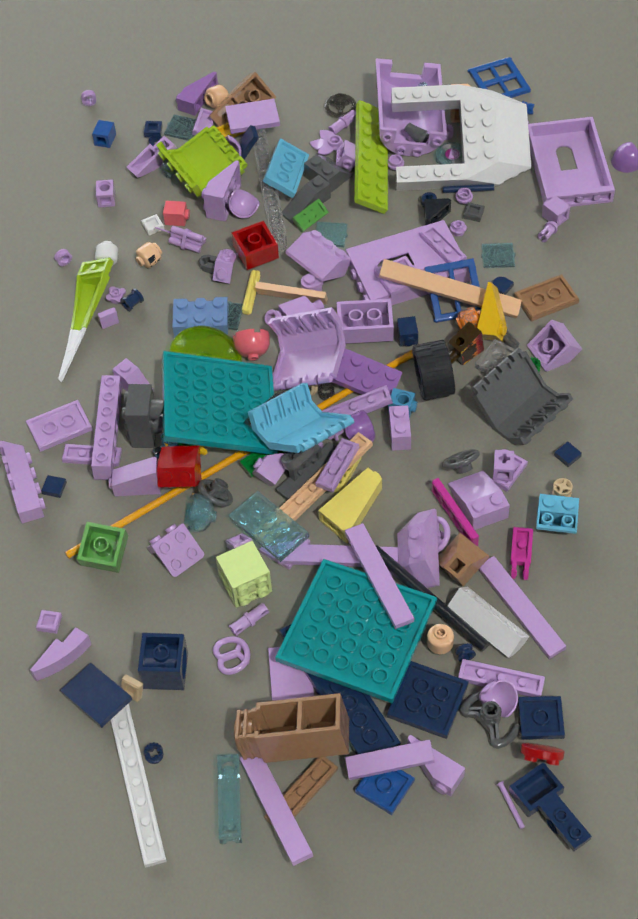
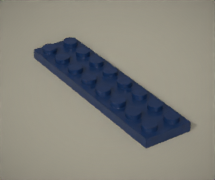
M291 624L279 630L283 640ZM304 672L319 696L341 694L349 716V744L356 755L400 746L401 742L370 695Z

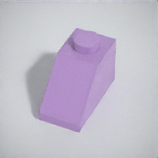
M127 358L113 368L114 376L121 377L122 388L127 392L129 384H149L140 369Z
M285 453L267 455L262 459L258 458L253 465L255 469L252 474L270 487L275 485L286 470L281 461Z

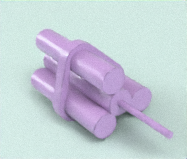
M172 226L170 232L155 227L156 229L171 233L169 243L179 246L183 250L188 249L200 253L203 244L206 242V238L203 235L194 233L187 228L182 229Z

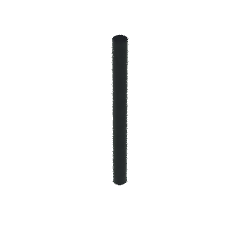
M376 545L388 570L404 585L437 597ZM437 597L433 610L483 652L490 642Z

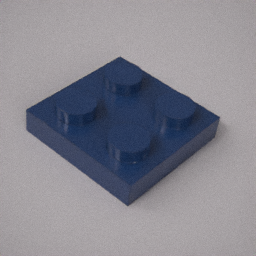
M561 696L518 697L521 740L565 738Z

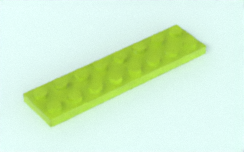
M359 100L356 104L354 202L385 214L388 210V149L380 139L378 107Z

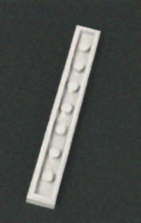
M128 703L111 719V724L144 866L147 868L167 861Z

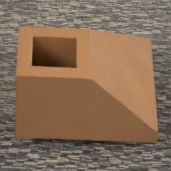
M459 533L438 556L439 567L464 587L488 560L489 555L463 534Z

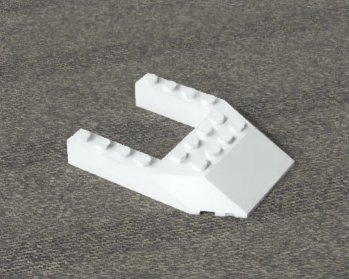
M460 84L392 88V112L459 109L463 160L462 164L396 167V191L441 189L443 186L494 184V186H499L504 181L516 177L519 173L531 169L527 105L492 90Z

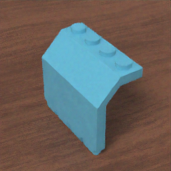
M301 383L248 412L252 430L269 449L294 453L304 452L340 432L342 429L354 424V419L351 415L322 412L312 401L308 383Z

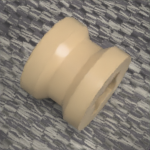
M566 478L557 479L553 484L552 495L571 497L573 489L571 481Z

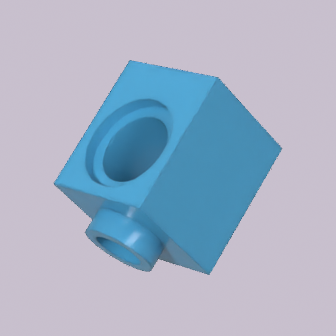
M393 388L391 393L393 403L388 405V414L390 406L408 405L410 419L412 412L416 411L418 401H415V393Z

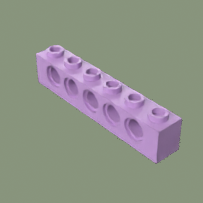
M102 375L91 464L94 480H109L115 467L123 390L120 376Z

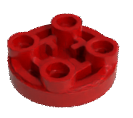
M535 743L521 744L520 752L525 756L524 760L537 762V759L546 760L547 764L559 765V762L564 759L565 751L562 749Z

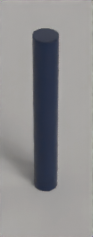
M494 184L443 186V193H457L461 188H468L471 192L494 191Z

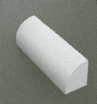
M469 587L459 588L448 604L449 608L508 658L518 652L530 637Z

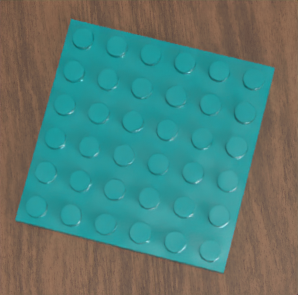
M163 351V441L272 455L277 454L278 450L269 449L252 430L248 415L250 410L274 398L272 366Z
M323 559L275 660L281 664L393 704L435 607L437 597L396 583L414 617V622L395 629L366 573Z

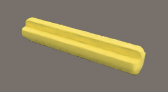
M252 270L250 273L242 306L243 314L250 315L252 313L256 296L255 285L260 280V271Z

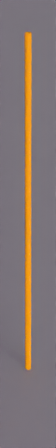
M412 350L386 364V366L396 368L413 358ZM345 388L317 406L322 411L355 391ZM237 451L201 472L202 480L251 452ZM176 487L111 526L123 528L191 487ZM81 543L65 552L68 559L78 554Z

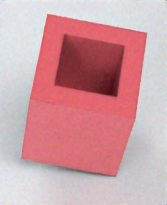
M165 202L163 210L165 225L185 226L186 220L190 218V209H187L186 202Z

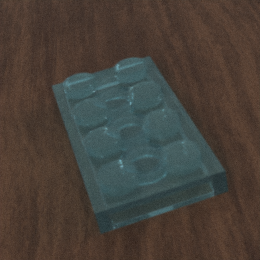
M259 491L254 493L229 515L231 521L280 562L310 537L308 531Z

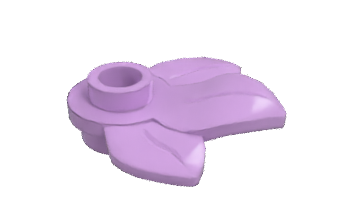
M320 130L321 138L311 141L310 145L318 150V154L327 155L333 150H337L343 143V140L332 131Z

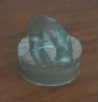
M165 159L162 162L161 169L164 171L166 178H170L176 174V171L172 172L166 164L168 161Z

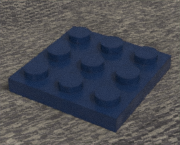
M411 661L393 704L389 708L387 718L447 739L468 688L469 681Z

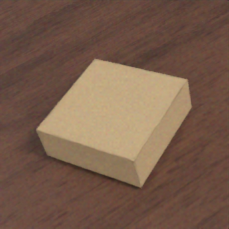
M126 674L122 678L121 688L131 695L133 700L138 702L142 698L143 683Z

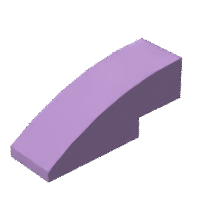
M163 136L154 146L149 144L126 168L137 178L144 176L167 162L166 159L163 161L158 155L159 149L156 145L162 141L166 149L169 150L177 149L175 144Z
M75 627L64 642L55 639L30 669L33 678L36 681L44 679L73 663L91 646L89 635Z

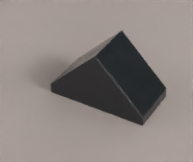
M449 198L424 199L425 225L439 222L451 212V199Z

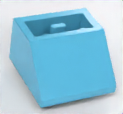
M540 494L536 529L576 534L579 498Z

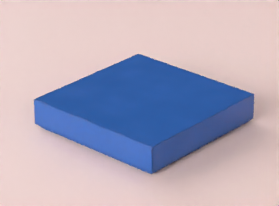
M402 770L368 776L362 779L355 789V793L392 815L414 783L415 778Z

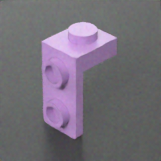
M230 249L220 250L215 261L214 281L230 284L237 253Z

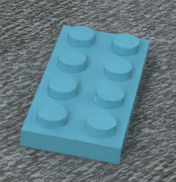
M280 138L263 182L293 198L297 192L304 172V163L308 160L309 154Z

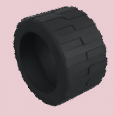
M442 339L414 345L412 348L413 361L423 400L454 395L455 380L446 342Z

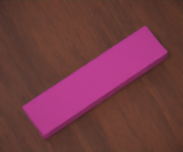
M439 478L432 480V493L458 531L478 546L479 535Z

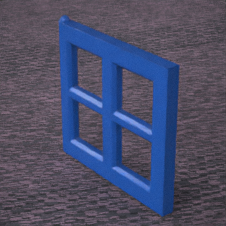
M511 57L467 70L478 88L487 89L489 86L499 84L504 91L502 95L510 98L531 92V88ZM507 64L512 73L499 76L495 67ZM490 69L495 78L483 82L478 72ZM516 79L521 88L509 91L504 82Z
M474 258L424 268L425 271L430 273L448 271L449 278L455 280L453 270L468 267L471 279L470 285L480 287ZM430 293L435 317L434 322L453 320L458 317V312L462 311L460 301L454 300L456 312L441 314L438 297L443 296ZM476 306L475 309L476 311H481L482 308Z

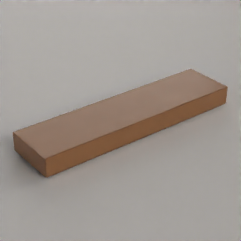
M318 757L283 795L294 818L338 770V767L328 758ZM266 814L264 816L265 820L272 825L268 815Z

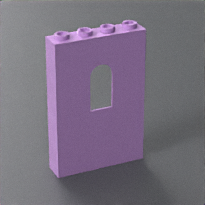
M593 117L528 124L530 155L543 203L555 195L565 201L570 207L613 202L615 189ZM559 147H568L572 150L577 169L561 171L556 155V150Z
M442 220L346 249V254L351 258L348 266L352 279L356 280L358 292H362L363 300L391 299V304L395 305L430 294L429 292L412 288L391 297L374 273V268H377L378 264L384 259H391L407 253L414 264L413 267L425 271L424 268L427 266L446 263L420 237L421 231L434 224L459 248L445 221ZM468 267L453 270L455 280L464 283L470 282ZM448 271L433 273L449 278Z

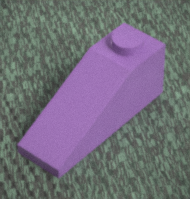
M212 72L186 86L176 97L178 110L195 116L205 103L204 96L206 90L218 85L217 72Z

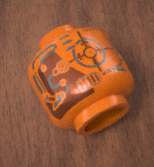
M469 307L458 312V317L455 319L459 329L468 321L478 327L481 311H476L474 307Z

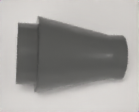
M412 123L406 125L404 131L415 142L426 143L428 141L429 134L427 130Z

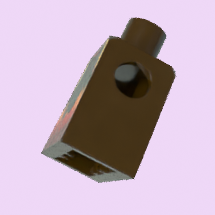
M470 321L448 342L451 364L458 361L461 365H465L484 351L482 332Z

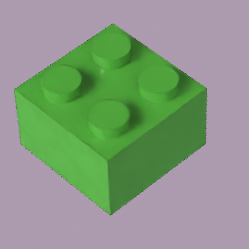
M86 522L77 561L81 566L119 573L129 535L123 528Z

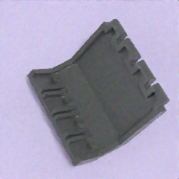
M519 347L496 366V369H492L483 377V380L481 379L472 387L474 392L472 397L491 428L511 444H528L535 434L541 432L548 422L553 421L560 411L565 410L573 400L570 393H557L547 386L528 353L522 351Z

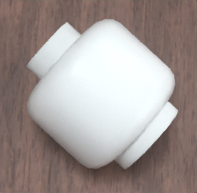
M103 241L96 246L95 260L110 257L114 261L113 265H115L118 259L117 246L111 241Z

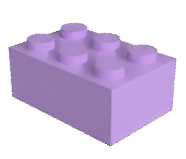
M391 299L337 302V314L341 318L345 344L393 341L394 327Z

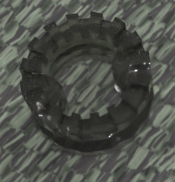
M323 383L318 386V396L320 399L325 401L335 395L333 384ZM323 390H324V391H328V390L331 391L330 393H327V392H326L325 394L322 393Z

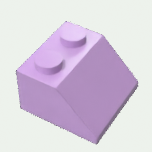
M550 320L527 344L528 348L536 359L540 360L541 366L547 372L571 362L582 350L566 326L554 320Z

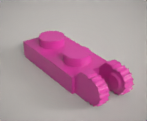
M513 527L510 563L512 565V579L516 578V567L519 565L524 566L523 580H528L532 556L533 529Z

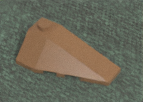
M253 72L247 75L230 92L209 117L219 127L228 123L225 106L275 99L276 96L260 76Z

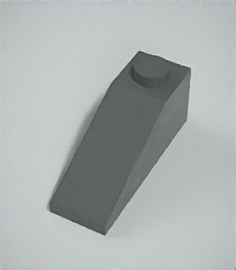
M320 175L316 176L303 186L282 211L281 215L294 224L292 218L317 199L324 203L331 198L330 183Z

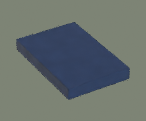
M92 663L86 666L60 690L68 700L101 728L133 700L131 695Z

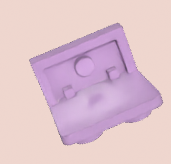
M174 523L165 530L167 533L164 536L160 537V535H157L150 540L151 545L147 547L150 554H157L172 577H177L204 557V552L183 523L177 526Z

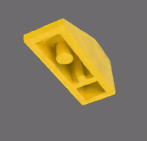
M488 282L477 328L482 332L483 340L503 341V337L507 332V326L498 288L492 282Z

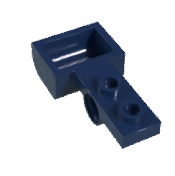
M543 762L509 786V793L527 817L540 810L545 816L550 829L555 834H559L574 852L591 840L592 836L559 797L564 791V786Z

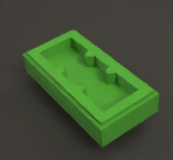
M317 199L294 216L292 220L302 233L329 212L321 200Z

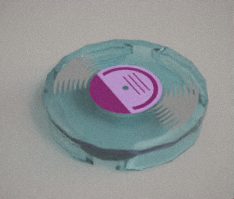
M448 142L438 147L436 151L437 163L440 165L462 164L461 144Z

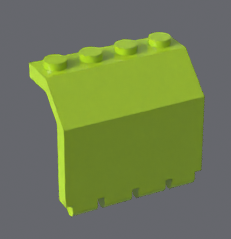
M214 125L210 128L205 127L178 149L167 150L162 141L156 145L161 159L168 161L166 164L172 172L175 170L177 172L175 175L179 181H184L186 183L184 186L189 193L194 192L197 197L202 196L203 189L206 188L211 179L234 161H239L241 175L245 173L244 169L248 166L246 161Z

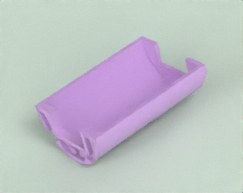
M376 58L379 131L383 145L398 155L415 157L437 149L447 136L445 110L392 112L391 90L395 87L442 85L441 65L424 63L421 75L391 72L392 60ZM412 123L427 130L429 134L428 141L426 143L415 142L404 131L406 125Z

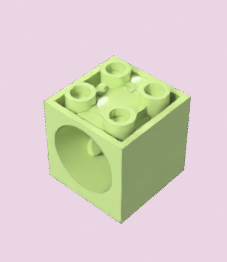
M253 541L216 557L219 577L236 608L246 606L251 601L259 597L263 598L272 592L270 571Z

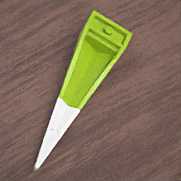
M110 257L82 262L77 274L71 328L58 377L61 383L110 279L109 273L114 263Z

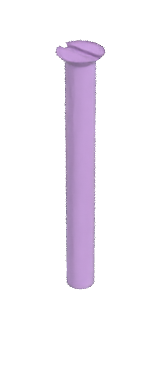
M501 781L497 786H499L519 828L523 829L525 826L503 784L504 781Z

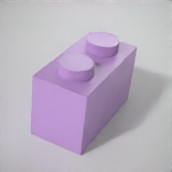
M408 405L390 406L389 425L392 451L410 450L411 430Z

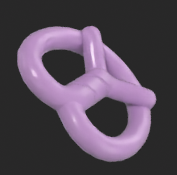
M226 637L215 643L213 654L218 659L217 666L221 673L225 675L238 673L250 663V649L243 639L239 637ZM237 643L235 650L220 654L219 648L222 645ZM237 657L242 661L234 668L227 669L224 667L225 661Z

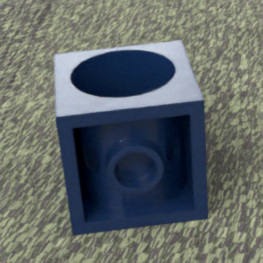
M142 633L138 673L143 683V689H185L188 649L184 634Z

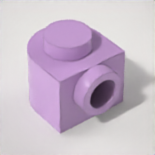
M311 273L302 277L301 288L322 291L323 282Z

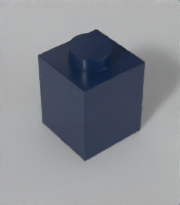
M415 316L397 318V333L400 347L418 344V328Z

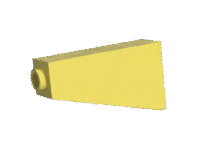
M369 468L365 469L319 509V521L345 543L349 542L345 535V530L361 524L382 490V478L379 473L373 472Z

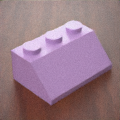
M316 230L303 233L286 250V254L321 282L345 276L351 258L345 251L337 248L332 241L324 238Z

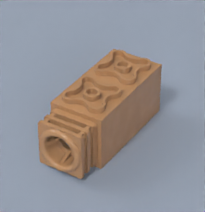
M338 693L256 703V708L251 710H237V717L234 723L236 747L241 753L243 760L258 757L262 758L264 763L349 754V716L342 696Z

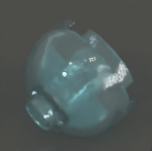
M192 492L190 498H193L192 503L187 504L184 524H188L186 528L190 532H203L210 527L211 522L215 523L217 511H214V504L204 495Z

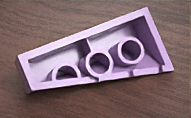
M0 441L1 457L21 523L44 517L43 509H46L43 497L39 498L38 496L41 493L39 483H34V479L37 476L34 467L30 468L29 466L32 463L30 453H26L22 445Z

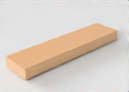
M256 282L255 285L257 294L287 299L306 296L310 302L320 299L323 304L327 305V294L323 291Z

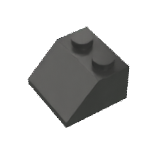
M316 154L304 163L305 178L310 181L320 175L330 183L331 192L352 177L349 171L336 165L335 161L326 156Z

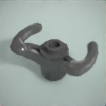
M480 692L469 696L460 707L462 716L475 718L485 727L490 734V744L492 747L499 749L513 742L520 731V724L515 723L511 732L501 739L499 736L501 707L494 701L485 702L482 704V707H471L473 703L480 700Z

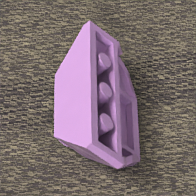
M431 509L417 513L397 533L398 563L426 588L440 586L437 510Z

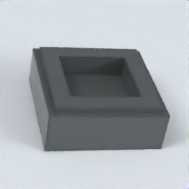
M468 202L463 219L480 222L485 206Z

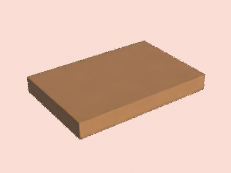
M562 274L514 293L515 298L522 300L521 307L531 321L579 303L578 296Z

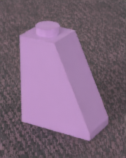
M151 457L113 469L112 477H109V488L113 489L114 496L161 494V487H158L157 457Z

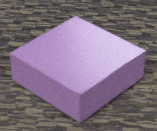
M114 307L98 313L102 329L119 323L117 311Z
M41 610L36 626L37 631L57 634L62 614L60 612Z

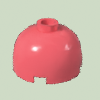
M246 329L236 332V336L233 335L235 350L239 355L248 358L250 361L258 360L260 356L267 352L270 345L269 332L264 329H260V332H255L254 329Z

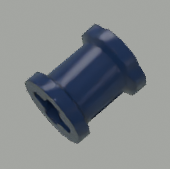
M136 288L132 289L129 295L120 299L121 304L127 311H131L136 304L144 301L142 294Z

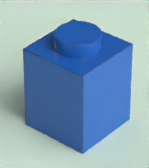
M98 120L92 133L95 146L111 147L116 136L114 122Z

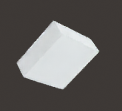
M157 214L141 220L142 226L148 235L162 231L155 227L164 229V225Z

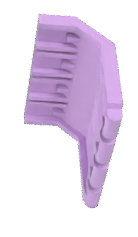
M332 307L270 318L268 325L277 334L280 353L273 372L274 391L291 389L301 383H308V386L317 385L318 383H330L333 378L337 377L346 344L341 318Z

